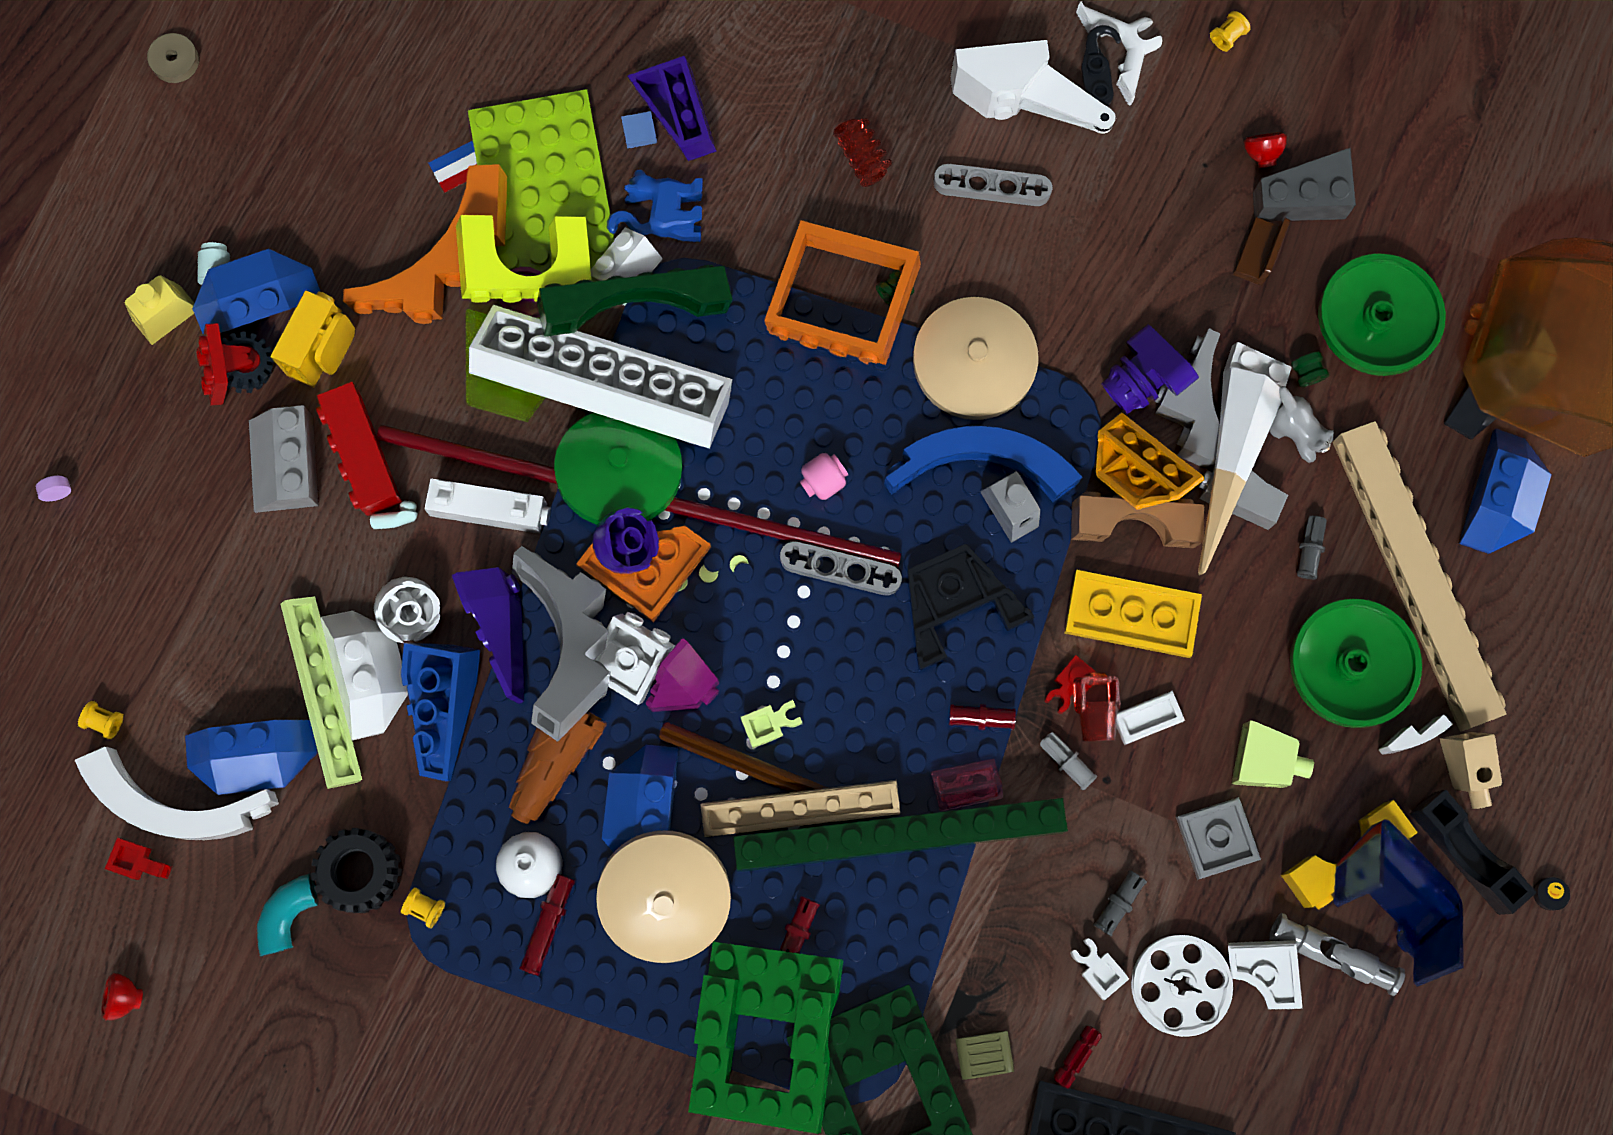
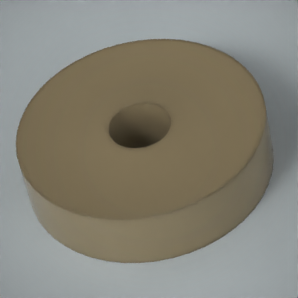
M169 33L154 40L149 47L147 60L150 68L159 79L168 83H179L189 79L196 72L199 65V54L187 37L177 33ZM177 55L175 60L169 61L172 56Z

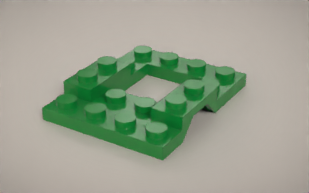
M713 942L708 975L703 976L694 1038V1043L698 1044L688 1112L815 1134L821 1133L830 1067L828 1048L830 1021L839 996L843 960ZM739 1015L795 1023L790 1058L794 1059L789 1092L729 1083Z

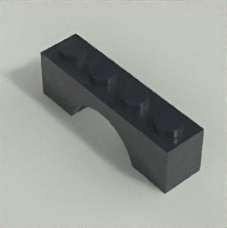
M1446 789L1432 793L1409 813L1498 915L1515 913L1537 893L1514 866L1499 859L1479 840L1469 824L1468 814Z

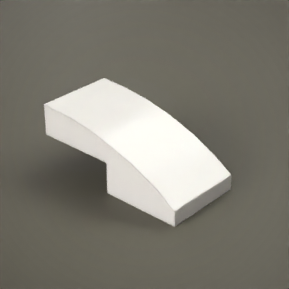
M1445 715L1433 718L1419 732L1412 725L1401 729L1378 750L1383 755L1418 746L1435 738L1453 724Z

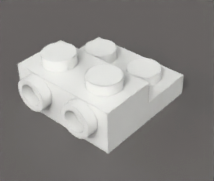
M627 612L625 615L619 614L612 617L607 627L608 635L605 650L594 661L602 663L611 672L608 687L639 705L645 700L655 680L660 664L675 648V645L669 642L671 637L666 632L656 628L650 631L642 626L644 620L641 617Z

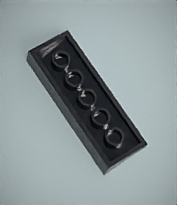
M1039 1081L1026 1135H1236V1132Z

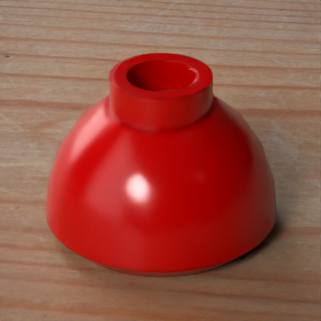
M1283 132L1250 136L1243 141L1244 147L1248 155L1258 162L1259 168L1277 165L1276 159L1279 158L1286 147L1287 135Z
M112 973L106 981L103 993L101 1015L104 1020L120 1019L133 1009H140L143 989H136L133 982L126 976Z

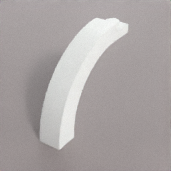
M103 747L75 759L85 782L107 808L128 823L163 836L185 840H212L235 836L253 829L249 819L250 816H252V819L266 816L272 812L271 807L279 804L275 792L265 789L221 808L204 811L177 810L156 801L139 788L124 768L117 750Z

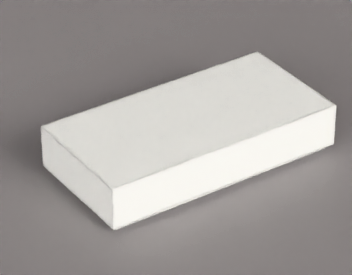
M1173 691L1112 715L1124 745L1185 721Z

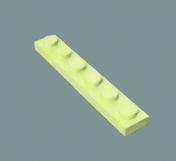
M314 596L285 600L280 605L327 789L358 783L362 780L353 741L349 733L316 598Z

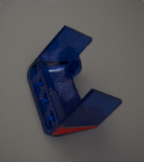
M1384 819L1372 825L1337 863L1334 874L1333 903L1340 907L1369 893L1398 923L1397 943L1404 952H1408L1414 958L1413 983L1417 987L1464 968L1463 903L1459 893L1393 823Z

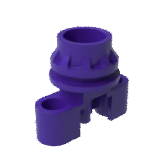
M1147 324L1126 341L1127 346L1135 357L1131 360L1126 356L1120 358L1123 366L1120 367L1118 364L1112 366L1108 378L1101 385L1117 406L1127 415L1134 409L1148 406V397L1153 401L1157 400L1159 397L1156 390L1163 384L1175 396H1178L1199 379V375L1180 353Z

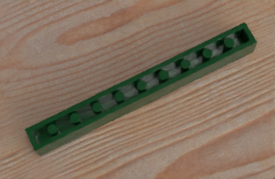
M1063 798L743 835L733 838L737 871L742 872L1063 834L1068 829Z

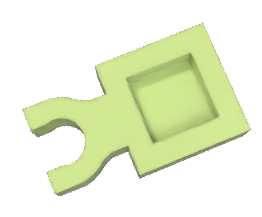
M793 700L783 704L777 712H773L771 705L740 717L752 748L783 737L780 729L782 727L793 728L802 725L800 717L789 720L785 716L787 710L795 708Z

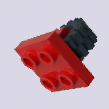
M219 323L205 324L204 334L199 336V347H197L196 352L198 365L203 366L204 377H201L203 395H209L210 406L223 405L226 390H230L231 387H235L237 393H241L242 389H246L247 393H252L253 388L259 390L262 388L263 383H267L274 360L270 357L272 350L270 346L265 347L266 341L263 338L257 341L256 334L251 333V337H246V332H240L238 337H236L235 333L229 334L228 340L226 338L221 340Z

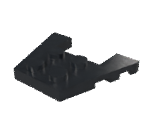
M967 544L914 566L907 571L917 662L920 670L947 658L934 630V627L990 602L994 603L1007 631L1035 618L1033 613L1028 608H1025L1016 598V595L994 576L993 571Z

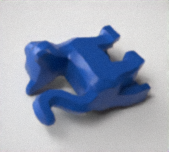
M636 170L633 177L629 179V185L624 186V190L628 192V195L625 197V204L652 200L649 221L642 224L634 214L625 210L616 211L609 216L607 229L610 233L615 234L618 224L625 222L631 230L642 235L653 234L658 237H671L680 241L701 242V226H696L694 223L702 220V207L694 206L691 210L684 211L681 210V203L702 201L703 178H695L692 183L685 184L671 178L654 179L646 175L643 170Z

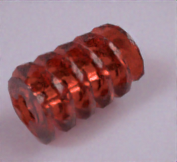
M867 118L847 120L838 125L833 131V136L838 138V145L843 148L844 156L849 159L850 167L855 169V176L861 179L860 185L862 187H869L880 181L893 163L890 159L882 161L887 154L885 149L876 151L881 145V140H870L876 131L873 128L864 130L870 125V121Z

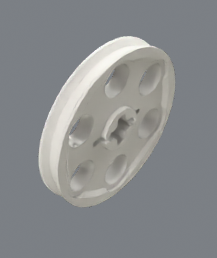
M1172 935L1153 942L1141 953L1133 969L1131 989L1134 1002L1148 1023L1167 1034L1189 1037L1209 1031L1223 1019L1231 1004L1233 980L1224 957L1211 944L1193 936ZM1188 944H1194L1200 950V958L1195 963H1188L1183 957V949ZM1157 950L1165 952L1168 956V964L1162 970L1155 969L1151 964V955ZM1212 969L1218 970L1223 976L1222 984L1216 989L1210 988L1205 981L1207 972ZM1185 976V982L1190 987L1200 990V992L1189 990L1182 991L1181 995H1179L1178 988L1174 984L1164 981V978L1175 981L1181 980ZM1148 982L1154 983L1159 990L1158 997L1152 1002L1145 1001L1141 995L1142 986ZM1202 1001L1209 1002L1214 1011L1212 1017L1206 1021L1199 1019L1196 1015V1007ZM1172 1007L1178 1009L1181 1014V1021L1176 1027L1167 1026L1163 1019L1165 1011Z

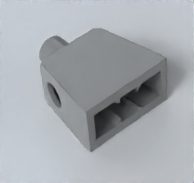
M1017 471L981 491L982 496L1011 543L1039 527L1040 508Z

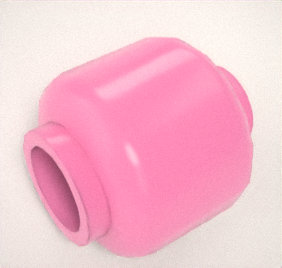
M821 453L802 466L801 473L804 479L799 482L809 497L816 494L819 499L826 500L846 486L845 477L848 476V473L835 454L830 457L827 453Z

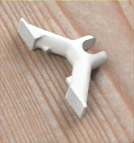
M1081 1L1076 13L1080 17L1087 33L1096 26L1107 25L1116 29L1120 34L1121 42L1127 53L1124 63L1118 66L1121 74L1116 85L1119 86L1120 92H1122L1126 99L1125 101L1130 106L1135 98L1144 55L1161 47L1162 36H1156L1149 40H1143L1138 36L1137 33L1152 25L1153 21L1148 17L1140 18L1128 24L1085 7Z

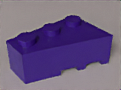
M685 56L628 75L635 90L688 161L717 152L693 71Z

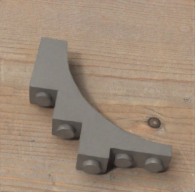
M1208 329L1203 338L1197 336L1190 351L1191 354L1195 355L1191 366L1199 375V379L1178 396H1175L1165 385H1162L1157 393L1159 398L1154 401L1159 403L1155 414L1184 426L1176 443L1181 446L1177 456L1207 469L1203 476L1204 480L1199 484V488L1203 489L1199 499L1210 503L1219 434V421L1212 398L1211 371L1213 355L1220 333ZM1251 470L1232 514L1269 530L1277 523L1288 495L1266 483Z
M521 546L513 555L512 574L526 584L544 604L555 625L560 644L558 668L547 689L534 703L531 724L558 742L608 690L611 672L602 663L594 661L605 650L608 629L601 622L593 619L603 609L606 589L598 581L590 579L581 572L572 580L564 571L557 570L545 562L541 556Z

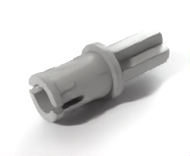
M1054 732L1049 733L1040 742V746L1060 766L1058 768L1059 771L1064 770L1082 790H1085L1097 778V775H1094L1077 757L1079 753L1077 751L1074 753Z

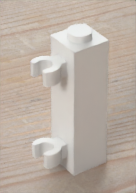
M430 479L424 508L432 517L538 534L542 533L543 525H548L551 508L547 507V502L543 496Z

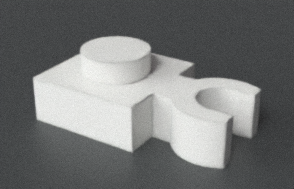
M1086 938L1083 942L1089 948L1087 956H1080L1075 949L1070 953L1076 962L1084 963L1088 967L1081 975L1099 997L1105 1000L1128 981L1129 978L1108 953L1103 954L1099 958L1096 944L1091 939Z

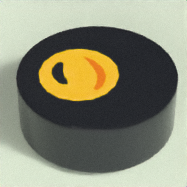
M1543 878L1534 887V890L1537 892L1534 895V899L1545 910H1560L1569 903V887L1559 878Z

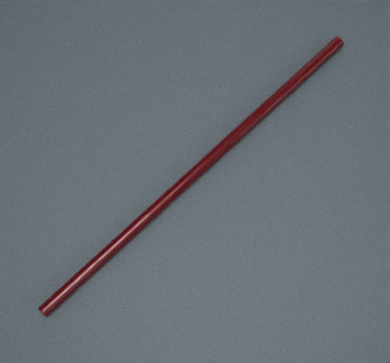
M380 425L378 429L377 440L557 484L555 469L551 466L385 425ZM674 497L670 505L664 510L789 542H801L882 562L896 568L899 566L902 554Z

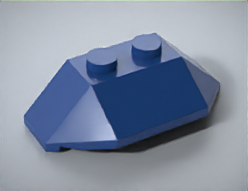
M266 249L208 269L192 309L202 334H204L205 324L219 323L220 333L297 307L305 290L315 295L318 291L321 292L311 267L276 251Z
M1496 428L1493 430L1458 544L1490 554L1535 532L1552 474L1526 439Z
M269 720L211 727L185 736L187 768L217 795L285 788L310 759H313L318 754L310 720Z
M645 745L609 772L602 839L613 853L622 844L638 835L653 831H670L679 753L678 747Z

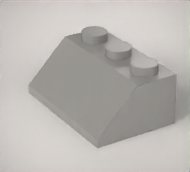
M304 405L272 408L249 420L254 512L318 506L313 415Z

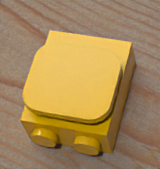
M305 290L270 357L287 376L314 388L323 371L329 375H333L337 371L352 343L355 327L349 318L341 313L342 310L334 304L335 300L331 296L320 291L315 295Z

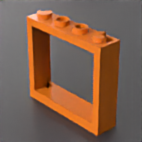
M801 220L764 320L768 332L779 336L780 340L787 341L788 338L797 340L803 346L811 349H817L818 346L829 349L836 356L846 357L851 355L858 357L865 364L872 362L886 365L921 265L919 252ZM806 246L902 271L877 343L781 317Z

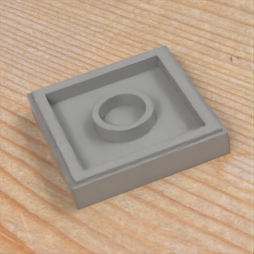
M1239 797L1176 817L1197 880L1261 860Z

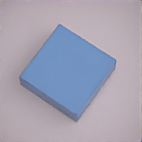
M651 111L621 116L627 149L657 143Z

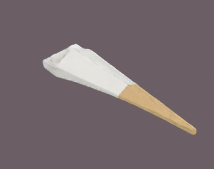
M1239 342L1232 345L1223 372L1218 444L1208 517L1198 568L1199 575L1207 571L1277 411L1280 408L1282 401L1279 397V388L1282 386L1286 387L1292 368Z

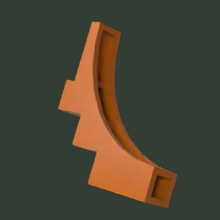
M499 164L470 165L468 167L466 189L459 210L446 233L431 251L413 266L389 279L368 286L343 289V302L355 313L371 314L373 310H384L389 313L404 311L414 322L420 324L432 323V320L443 319L444 284L450 287H461L456 225L460 216L492 215L495 246H505L507 175Z

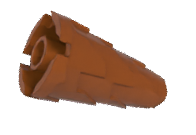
M587 711L558 742L536 727L527 749L529 753L516 780L518 784L509 808L513 810L511 816L525 824H529L530 820L536 821L548 803L555 799L569 774L575 771L589 749L592 750L603 733L607 722L601 721V718Z

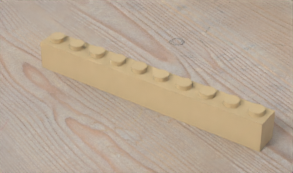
M1376 421L1341 433L1333 441V445L1461 732L1507 715L1504 709L1505 700L1493 685L1491 669L1488 663L1482 660L1478 651L1479 643L1477 637L1468 629L1464 620V608L1455 600L1451 591V579L1447 573L1442 571L1438 562V550L1433 543H1430L1425 533V521L1420 514H1417L1413 506L1412 492L1408 486H1404L1400 477L1399 463L1396 458L1391 456L1387 448V436L1381 428L1379 429Z

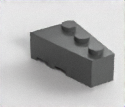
M1348 148L1262 178L1253 192L1254 217L1265 221H1283L1284 218L1291 221L1346 219L1356 206L1351 149Z

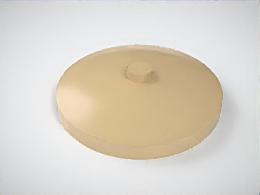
M983 297L960 298L941 306L924 322L914 346L913 367L920 388L934 405L944 412L959 418L983 420L1008 412L1026 396L1037 373L1038 348L1029 325L1009 306Z
M663 830L644 833L622 844L606 862L597 887L598 915L608 936L628 954L656 963L681 961L706 949L722 931L730 910L729 878L718 856L700 840L675 831Z

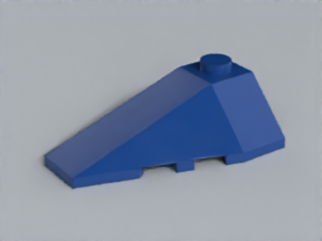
M404 643L401 678L403 686L407 685L410 705H407L408 716L412 715L415 728L413 743L420 776L447 782L451 781L477 684L479 649L449 644Z

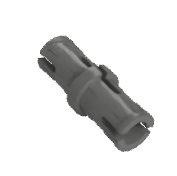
M1131 870L1127 872V876L1115 894L1111 893L1107 898L1110 900L1098 920L1093 924L1111 937L1126 912L1130 913L1132 911V903L1147 883L1145 879L1140 878L1138 874Z

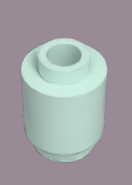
M208 242L201 245V250L198 252L197 281L199 284L202 285L208 269L230 262V254L227 252L226 245L216 242Z

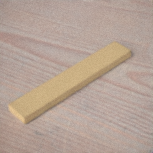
M897 780L700 804L704 837L901 813Z

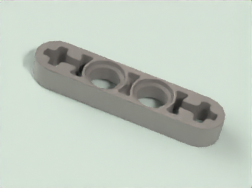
M943 164L939 166L933 180L936 191L943 195L1030 206L1046 204L1052 192V183L1047 177L1042 175L956 164ZM945 174L951 175L950 185L944 184ZM961 175L965 176L964 188L960 187ZM973 177H981L985 180L986 186L981 190L973 189L969 184V180ZM1005 180L1012 181L1016 186V190L1013 193H1004L1001 191L999 184ZM1022 183H1026L1024 195L1020 194ZM1035 185L1041 186V191H1043L1041 196L1035 195Z
M801 542L787 543L780 552V562L784 569L789 572L872 593L892 595L899 590L902 582L900 571L890 564ZM793 550H798L800 557L808 559L809 552L814 553L811 560V570L805 569L807 566L806 561L797 560L795 565L790 564V558L785 557L786 554H792ZM824 556L829 557L834 561L835 566L831 572L822 573L816 567L817 560ZM853 564L861 565L865 569L864 578L859 581L850 579L847 574L848 568ZM871 568L876 569L875 576L884 577L886 572L891 573V578L896 581V584L890 583L889 588L883 587V581L874 578L873 585L867 584Z

